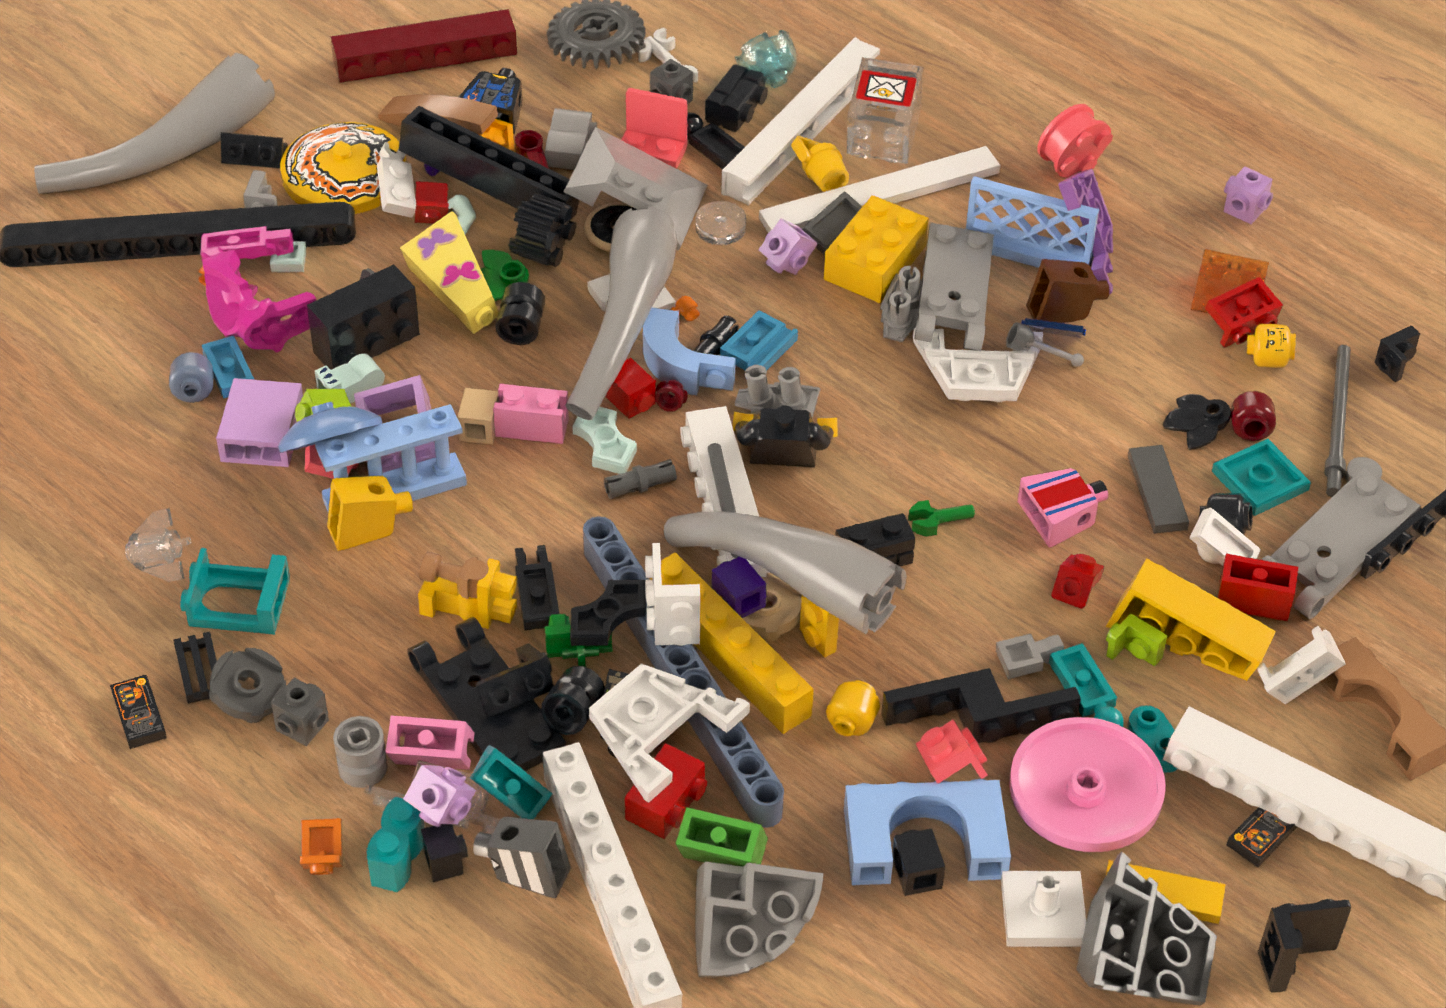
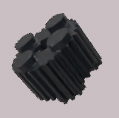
M534 193L530 202L524 200L518 206V211L515 213L514 221L518 222L516 239L510 238L509 250L511 253L546 266L557 267L563 257L562 247L565 245V240L571 241L575 234L577 225L576 222L571 221L573 209L566 203Z

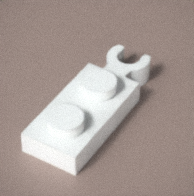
M385 142L379 152L380 160L377 164L382 211L412 218L415 214L416 199L411 163L403 162L402 160L406 154L398 150L396 153H393L389 149V143Z

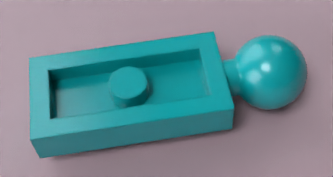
M1081 643L1051 653L1049 664L1064 689L1076 687L1081 697L1079 713L1081 716L1086 717L1095 714L1094 718L1109 721L1123 727V715L1118 709L1114 708L1116 707L1117 696L1085 645Z

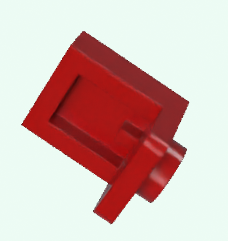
M1071 554L1060 565L1051 597L1080 609L1085 608L1091 590L1100 581L1105 566L1097 564L1096 560L1089 555Z

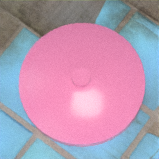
M1087 717L1057 720L1033 731L1021 743L1015 753L1009 781L1014 806L1021 818L1032 830L1056 845L1083 852L1116 850L1128 846L1143 837L1153 827L1160 815L1166 785L1163 769L1158 758L1141 738L1115 723Z

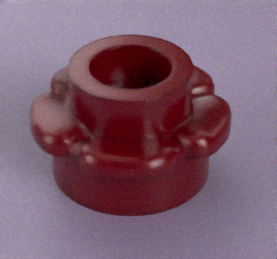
M676 380L661 381L656 387L655 400L657 405L664 411L674 412L681 408L682 404L688 400L687 391Z

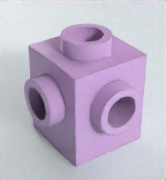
M1244 166L1236 176L1232 175L1226 183L1224 193L1227 194L1224 212L1252 224L1268 208L1272 201L1273 193L1270 192L1273 179Z
M780 218L773 230L766 235L759 251L768 258L765 263L776 272L782 273L785 270L796 275L805 266L808 257L818 243L799 226Z
M421 765L404 800L421 811L419 815L421 819L433 826L440 827L441 824H458L468 814L471 808L470 801L476 790L464 782L466 777L453 768Z

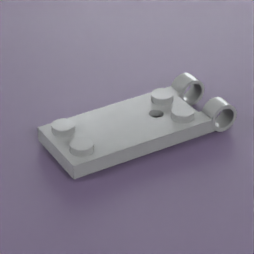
M930 222L914 335L915 340L931 342L935 325L964 330L963 349L981 351L985 334L984 323L994 234Z
M1363 467L1271 556L1267 555L1261 560L1298 566L1297 580L1307 587L1296 599L1294 609L1308 619H1312L1361 571L1367 552L1420 511L1421 505ZM1327 551L1331 555L1329 557L1323 558L1320 557L1317 554V552Z

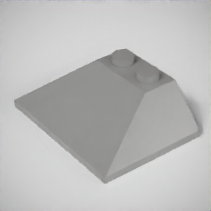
M595 127L564 192L592 207L600 192L603 191L636 209H648V206L664 211L675 223L674 227L677 233L676 250L679 251L707 188V184Z

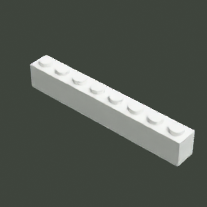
M1188 707L1170 738L1163 758L1164 761L1171 763L1181 771H1187L1207 781L1215 788L1223 789L1243 799L1249 805L1260 807L1277 815L1285 823H1295V826L1313 834L1319 840L1329 842L1349 852L1352 856L1385 870L1394 877L1410 882L1422 888L1430 895L1446 900V832L1198 710Z

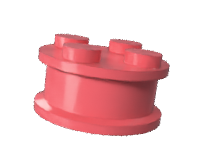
M1077 104L1067 108L1050 122L1039 139L1037 151L1042 159L1054 163V169L1059 176L1068 178L1080 171L1093 170L1097 164V159L1112 141L1113 135L1111 134L1110 126L1106 122L1094 118V112L1088 105Z

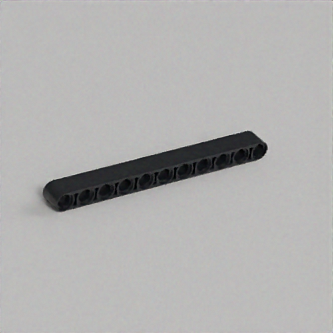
M325 202L10 224L3 227L0 231V262L8 267H31L201 255V237L205 233L266 226L267 231L291 229L293 241H303L306 247L343 245L350 243L355 238V211L346 202Z

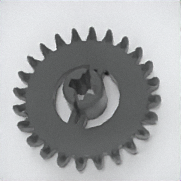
M582 0L581 4L577 2L571 3V8L563 7L561 12L553 16V19L548 23L549 28L547 30L549 47L553 49L555 56L560 52L562 62L570 55L571 65L574 66L576 60L581 58L582 67L585 69L587 62L593 60L596 70L598 69L600 59L606 62L608 68L611 66V57L616 58L619 65L622 64V53L626 54L627 58L631 60L632 48L635 53H638L640 46L644 45V37L646 35L644 20L639 17L637 11L631 10L629 5L622 6L621 2L615 1L611 3L610 0H592V2ZM582 24V29L576 30ZM617 30L615 34L610 37V32Z

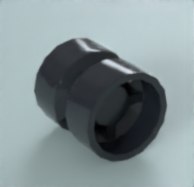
M517 282L510 284L504 290L495 326L497 334L505 342L513 345H526L533 342L538 336L545 306V296L538 287L530 283Z
M572 666L566 669L541 703V713L544 721L550 728L561 734L573 735L580 732L590 719L589 707L604 696L605 686L603 680L596 672L587 667Z

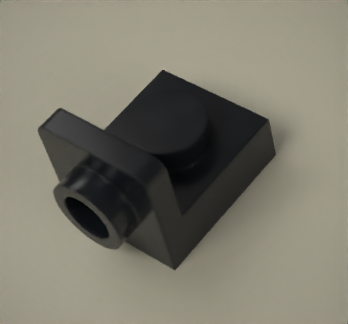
M1412 325L1380 340L1374 363L1394 382L1402 379L1406 362L1411 360L1417 351L1416 347L1421 333Z

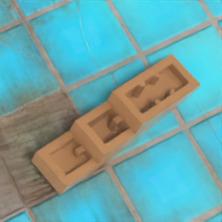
M415 94L393 97L378 114V119L401 127L402 120L415 108L421 106L472 132L483 134L498 114L497 106L471 99L445 95Z

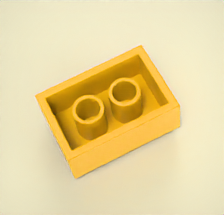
M872 195L825 251L824 280L881 304L895 275L899 274L901 268L911 266L926 247L929 218Z

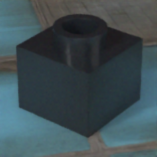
M441 824L440 827L431 826L421 829L423 852L433 882L463 875L462 859L468 857L463 835L456 836L452 824Z

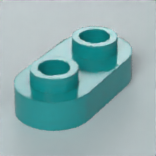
M1145 705L1135 708L1130 713L1127 730L1133 732L1151 748L1158 758L1164 773L1178 770L1171 763L1163 760L1166 750L1162 747L1168 746L1170 738L1175 731L1164 713L1153 706Z

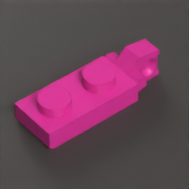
M266 226L205 233L201 237V258L203 252L216 247H220L223 252L234 249L239 259H255L260 256H271L273 254L280 256L294 252L291 229L267 231Z

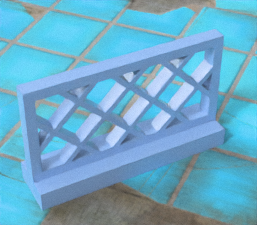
M974 176L970 186L966 229L994 234L992 255L1038 268L1042 259L1085 262L1091 266L1094 258L1093 245L1099 209L1081 205L1080 208L1068 211L1062 199ZM979 190L990 192L995 199L986 202L978 192ZM1009 200H1021L1026 207L1017 211ZM1001 205L1009 215L1000 218L992 208ZM1043 207L1051 208L1057 216L1048 219L1040 209ZM984 212L991 222L977 219L976 216ZM1032 213L1040 223L1031 227L1023 216ZM1077 215L1088 218L1089 224L1079 227L1071 217ZM1015 221L1022 230L1007 227L1006 224ZM1063 221L1071 232L1062 235L1054 225ZM1046 229L1054 239L1038 235L1037 233ZM1077 237L1085 247L1070 244L1068 241Z

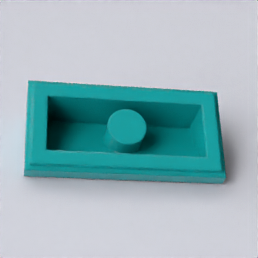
M490 745L483 752L470 777L471 780L520 818L535 819L553 795L546 787Z

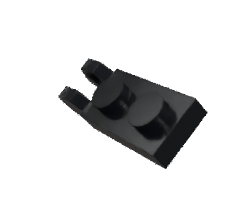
M537 546L536 558L538 563L526 565V553L523 551V548H515V572L524 631L545 628V626H549L551 615L560 614L551 562H548L546 546Z

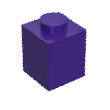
M737 557L731 561H725L712 569L711 588L740 617L744 618L766 607V582L746 559Z

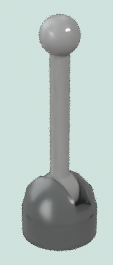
M1014 323L1008 333L1006 346L1010 349L1023 352L1033 346L1067 359L1075 367L1081 366L1084 362L1081 354L1076 353L1072 355L1034 340L1033 331L1021 323Z

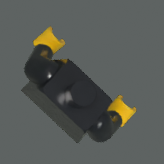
M782 405L777 409H760L757 419H754V414L734 412L732 427L733 431H736L739 443L744 446H751L750 464L815 467L816 450H825L830 445L832 438L838 436L837 417L817 418V423H814L809 411L793 410V408L787 405Z

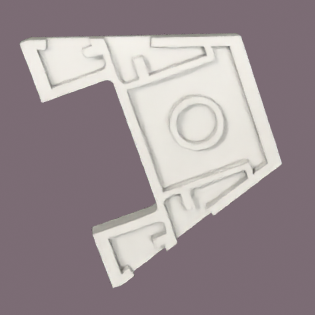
M916 328L913 331L915 346L946 397L952 400L1017 401L1040 349L1033 346L1023 352L1016 350L945 349L944 329H934L931 342L915 340ZM1033 332L1034 340L1042 343L1043 332Z
M640 664L589 707V718L644 800L648 803L672 782V772L649 755L653 749L695 713H700L726 733L750 713V703L746 700L737 698L736 701L718 696L715 689L707 688L705 691L685 684L684 678L644 664Z

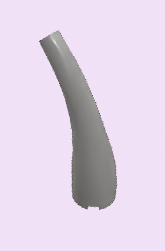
M235 53L232 57L228 55L177 106L140 135L112 149L91 156L36 165L34 172L38 193L80 190L116 183L150 173L191 156L221 141V132L234 133L256 117L274 100L275 90L270 79L266 82L263 81L255 71L260 66L249 57L240 53Z
M648 206V209L634 211L631 208L625 211L614 225L609 256V295L605 315L580 378L565 405L570 412L586 420L594 418L672 272L677 249L675 223L669 215L656 207Z
M702 511L672 516L664 525V536L670 545L674 547H711L747 559L765 568L815 605L864 634L868 633V629L876 632L881 628L896 608L895 605L890 603L896 587L901 590L905 588L907 575L903 568L861 545L822 531L759 516L723 511Z

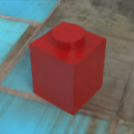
M630 357L624 362L605 397L630 419L641 412L647 411L656 404V380Z

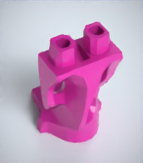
M216 247L202 253L206 296L210 315L215 325L226 337L234 335V337L242 338L245 344L252 349H270L277 353L282 350L287 340L310 329L307 305L317 300L314 294L304 292L279 302H272L270 298L257 301L253 297L258 292V286L248 284L246 280L241 278L239 272L241 262L234 249L223 252L220 247ZM292 314L289 319L280 320L282 317Z

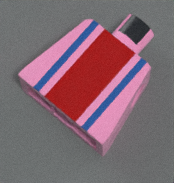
M1070 468L1021 478L1017 502L1050 548L1091 527L1095 523L1098 503L1108 499V491L1103 481L1098 480L1086 484L1079 473Z

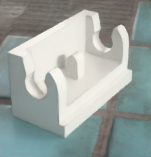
M1319 626L1312 629L1311 631L1315 639L1276 666L1267 668L1265 663H1262L1257 667L1267 693L1282 703L1287 704L1346 664L1331 633L1326 629L1321 631Z

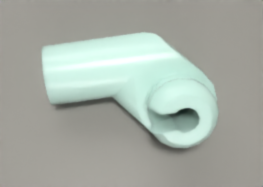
M458 194L448 200V209H454L452 211L458 216V221L466 235L476 218V213L469 199Z

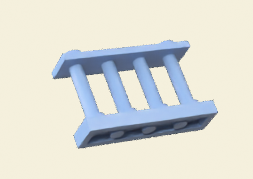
M451 404L315 443V448L325 471H333L334 478L348 477L347 466L367 461L369 476L386 477L394 493L408 491L411 494L412 501L467 485L466 474L456 453L449 452L448 437L463 433L461 424ZM434 441L436 458L416 463L415 447ZM401 451L402 467L383 473L381 456ZM331 488L322 490V498L327 511H329Z

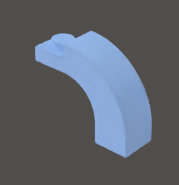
M652 308L643 325V355L653 375L660 381L676 380L680 382L683 389L690 395L697 396L699 386L733 391L736 358L699 353L686 348L678 340L679 311Z

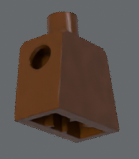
M1042 259L1026 307L1037 328L1084 320L1088 317L1094 300L1108 299L1110 293L1109 284L1106 280H1097L1092 269L1085 262Z

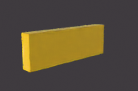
M1108 860L1106 875L1114 862L1113 860ZM1129 864L1145 880L1149 877L1158 883L1157 890L1171 903H1181L1201 921L1219 924L1226 884Z

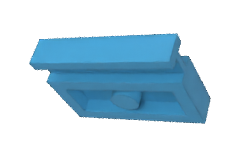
M758 310L720 348V356L736 358L735 366L745 371L752 365H761L768 370L798 340V330L794 328L791 331L786 328L785 323Z

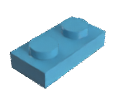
M234 335L202 344L203 355L212 363L214 379L223 399L228 398L234 378L254 379Z

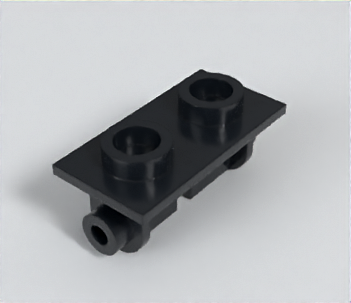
M221 132V163L280 168L281 159L288 144L283 142L281 137Z

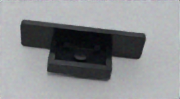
M1446 490L1425 507L1420 508V511L1367 552L1360 573L1363 578H1369L1376 571L1379 573L1383 572L1393 557L1398 553L1401 555L1405 554L1421 535L1423 537L1427 536L1439 520L1443 517L1446 519Z

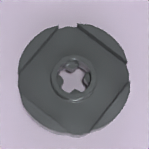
M246 648L245 651L233 653L234 650L226 652L216 661L212 669L209 697L223 712L234 718L245 720L249 723L260 722L263 717L273 713L272 700L278 690L286 687L282 667L276 658L257 648ZM248 678L255 681L253 685L255 689L247 690L242 688L238 680L247 681Z

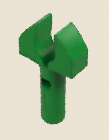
M929 500L918 501L910 508L908 521H912V531L926 537L937 535L940 523L973 518L975 516V508L969 504L937 510L931 507Z

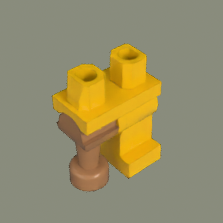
M426 552L419 573L420 580H424L418 593L420 615L433 618L437 610L458 615L464 621L475 617L482 628L489 629L493 619L511 623L517 610V599L512 598L517 585V576L501 573L500 561L489 558L486 564L478 560V557H472L460 566L442 563V557L439 554Z

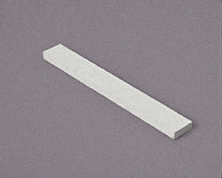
M987 146L762 209L759 210V220L768 233L773 230L780 218L802 229L844 191L862 207L872 195L894 204L971 182L974 176L985 178L999 174L1000 164Z

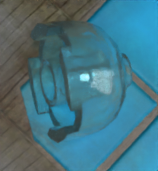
M779 30V35L768 37L767 32L750 39L741 46L742 54L735 56L737 65L746 67L748 71L752 69L764 73L765 87L777 88L784 85L797 64L796 48L787 31Z

